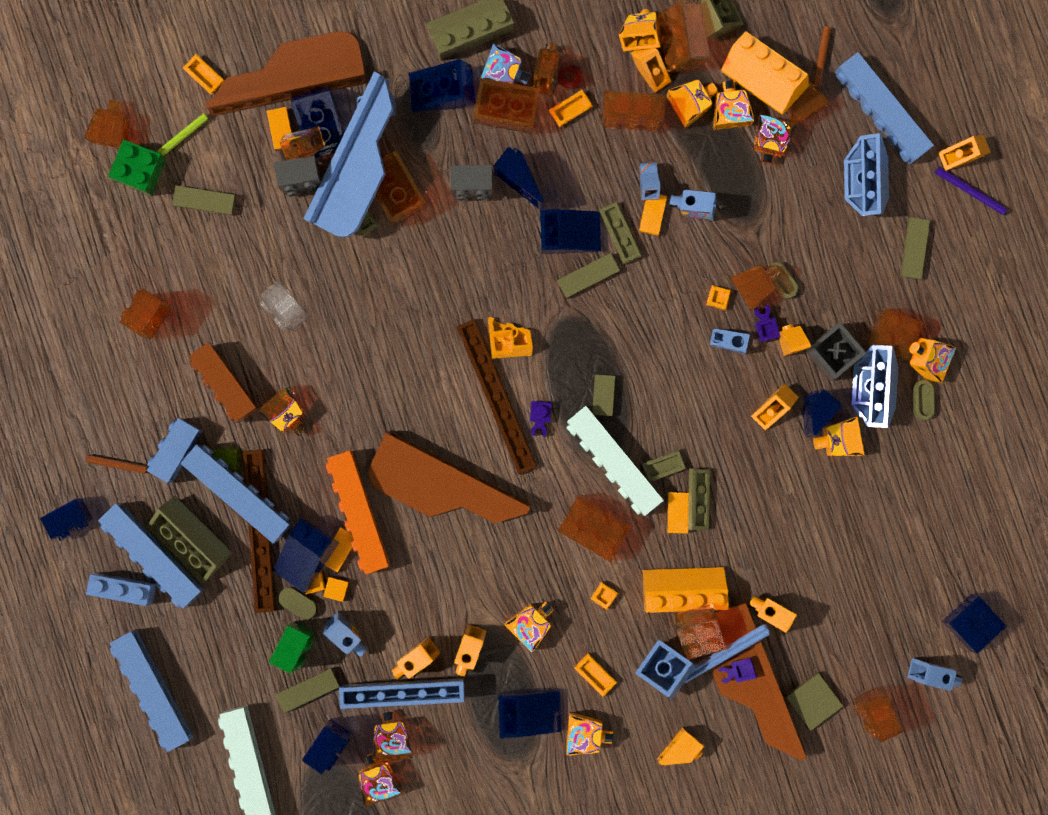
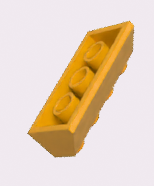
M746 31L732 46L721 69L723 74L781 115L809 87V78L806 72Z
M724 567L643 570L644 611L646 613L728 610V588Z

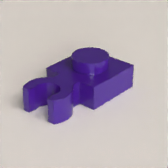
M769 305L764 306L765 314H760L758 307L754 309V315L760 320L754 323L760 343L780 337L775 317L769 319Z
M531 402L530 421L536 422L531 430L532 436H535V430L538 428L543 431L542 437L546 436L547 430L544 423H550L552 403Z
M752 657L732 661V668L722 666L718 669L719 672L726 671L728 673V677L721 680L722 683L729 682L733 677H735L736 683L758 677Z

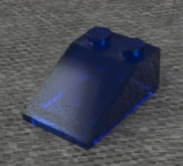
M462 59L409 73L412 112L457 109L475 104L472 65Z
M331 86L292 97L291 105L300 131H310L306 136L303 135V132L301 133L307 153L317 151L313 154L315 158L335 153L344 135V130Z
M508 146L493 165L494 174L541 211L544 199L523 158L524 154L517 148L512 149Z
M300 518L289 534L273 571L305 594L339 542L310 521Z

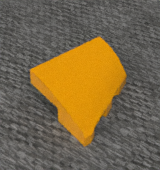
M488 317L492 359L532 356L533 345L530 330L517 328L510 323L505 325L494 321L495 318Z

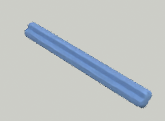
M763 624L694 664L695 668L684 683L691 681L769 636V628Z

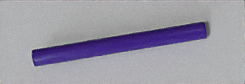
M940 166L934 172L998 213L1004 215L1007 211L1006 207Z

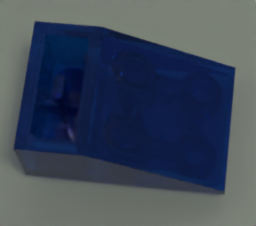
M567 209L540 210L541 254L601 252L600 212Z
M560 690L503 692L498 694L500 738L527 737L561 732Z

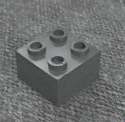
M314 155L274 163L278 187L285 195L293 197L300 195V192L303 191L308 193L317 191L322 181L320 164Z
M451 165V192L453 198H457V201H468L469 198L486 201L492 198V165Z
M841 322L833 325L814 341L810 348L804 350L830 381L839 377L866 354Z

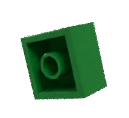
M123 139L108 177L114 182L152 196L167 159L157 152Z
M293 621L287 625L268 663L290 674L295 670L298 671L307 658L304 656L305 652H308L309 649L311 650L316 641V638H314L316 632Z

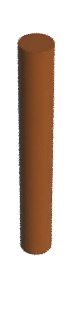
M829 26L823 27L813 86L820 87L822 84L831 27Z
M89 454L86 458L88 463L143 474L148 472V466Z

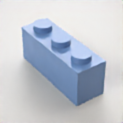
M181 418L174 420L168 428L169 434L160 441L157 454L153 455L147 464L149 466L147 471L166 483H173L183 466L180 463L194 448L203 433V430Z
M94 573L89 576L86 595L148 606L153 604L157 584Z

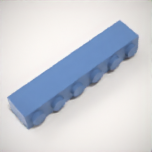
M858 52L835 71L837 80L842 85L845 84L849 89L850 96L854 100H858L862 105L863 112L871 116L876 128L884 132L888 143L897 148L903 161L911 164L934 146Z
M205 444L203 446L196 445L180 464L270 542L277 543L291 527L292 523L289 521L291 518L283 511L279 513L274 509L275 504L268 498L263 499L259 496L260 491L250 484L248 486L245 484L242 475L236 471L234 473L227 468L229 466L228 463L223 459H216L212 455L214 452Z
M115 503L98 520L102 524L100 526L101 529L116 539L114 542L121 549L125 548L129 552V558L144 568L143 572L147 577H153L158 583L157 587L163 593L167 592L172 597V603L178 608L188 607L205 590L122 503Z
M137 629L109 643L111 654L121 664L120 670L129 679L132 693L137 694L140 700L139 706L144 713H147L150 719L149 725L153 731L156 730L161 747L169 752L192 739L194 736Z
M464 678L342 684L339 687L340 709L464 702Z

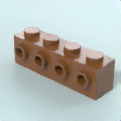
M207 342L189 355L191 367L195 372L202 374L204 377L201 379L208 389L212 388L215 392L213 397L219 405L223 404L227 409L225 413L231 421L235 420L240 423L260 409L212 343Z

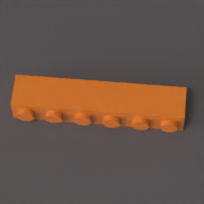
M349 450L327 458L328 463L325 466L328 474L333 476L334 482L332 487L334 493L339 494L341 501L338 502L341 513L346 515L347 521L344 522L347 532H351L354 539L351 540L354 552L358 551L360 557L357 560L360 571H364L366 575L389 567L390 563L353 451Z

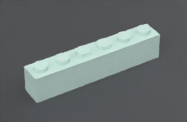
M586 406L567 421L568 426L566 428L573 437L577 435L581 439L579 443L586 452L590 450L595 456L592 460L599 468L604 467L607 471L605 476L612 484L614 482L620 487L618 492L623 498H629L632 501L631 507L637 515L641 513L643 516H646L664 501Z
M248 705L223 711L220 714V718H218L220 729L224 730L225 738L223 742L225 749H229V766L231 770L234 769V785L236 790L239 789L240 792L239 805L241 810H244L245 815H276Z

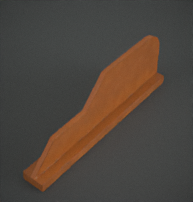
M344 31L281 43L263 70L227 77L212 99L206 100L207 109L211 116L365 84L367 83L359 43L352 34Z
M387 431L384 434L369 467V479L377 490L429 517L464 507L495 524L524 514L527 515L532 505L391 431Z
M743 601L738 603V605L728 608V610L713 613L701 622L698 635L706 657L756 629L747 602ZM762 640L711 668L721 695L753 709L766 744L798 758L799 761L807 758ZM752 657L757 678L736 683V679L733 677L729 682L722 683L721 680L727 678L728 673L726 671L719 672L718 669L722 666L732 668V661Z

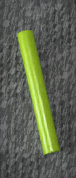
M203 113L157 150V152L162 156L166 155L209 119Z

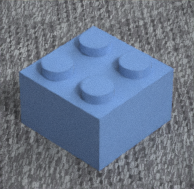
M658 640L635 674L673 700L695 668V665Z

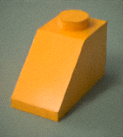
M656 48L640 49L631 52L637 69L655 93L671 82L659 51Z
M983 134L972 136L938 153L944 169L947 171L977 160L991 152Z
M794 324L783 326L782 331L779 332V341L784 356L801 352L811 347L801 326L794 327Z
M784 383L751 417L766 430L790 410L799 397Z
M682 727L657 760L661 765L691 763L702 755V748L704 746Z

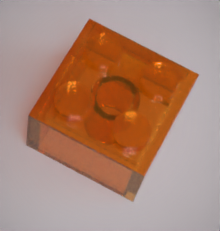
M142 288L141 291H137L133 296L131 306L126 308L121 314L122 319L119 323L137 335L151 340L172 309V306Z
M884 308L878 314L866 348L869 349L872 345L894 346L896 359L900 362L909 361L912 355L909 348L912 343L917 342L924 323L889 308Z
M714 604L674 614L676 631L687 660L727 650L724 632Z
M873 688L853 698L855 705H853L854 710L864 720L865 723L862 726L866 734L870 735L872 739L875 738L882 743L903 732L885 693Z

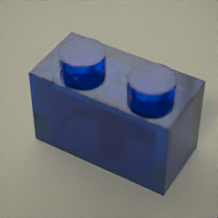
M76 498L41 517L40 520L51 540L59 539V541L70 537V532L77 529V531L88 527V522L92 521L93 518L83 499Z

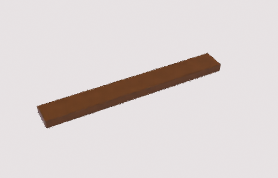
M473 319L456 326L518 475L536 468L535 460L476 320Z
M264 449L243 451L245 484L248 486L251 484L260 491L258 495L263 499L268 498ZM248 523L255 613L276 611L271 542Z

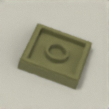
M818 672L785 696L810 731L843 707Z

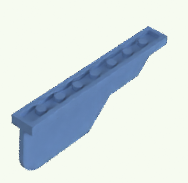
M376 72L373 73L303 218L342 238L353 235L360 228L386 174L378 141L393 113L394 107L388 87L390 80Z

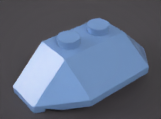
M880 133L860 136L857 143L844 159L845 200L861 216L883 214L889 199L888 155Z
M872 345L866 354L854 364L852 406L867 427L889 428L895 412L898 363L894 346Z

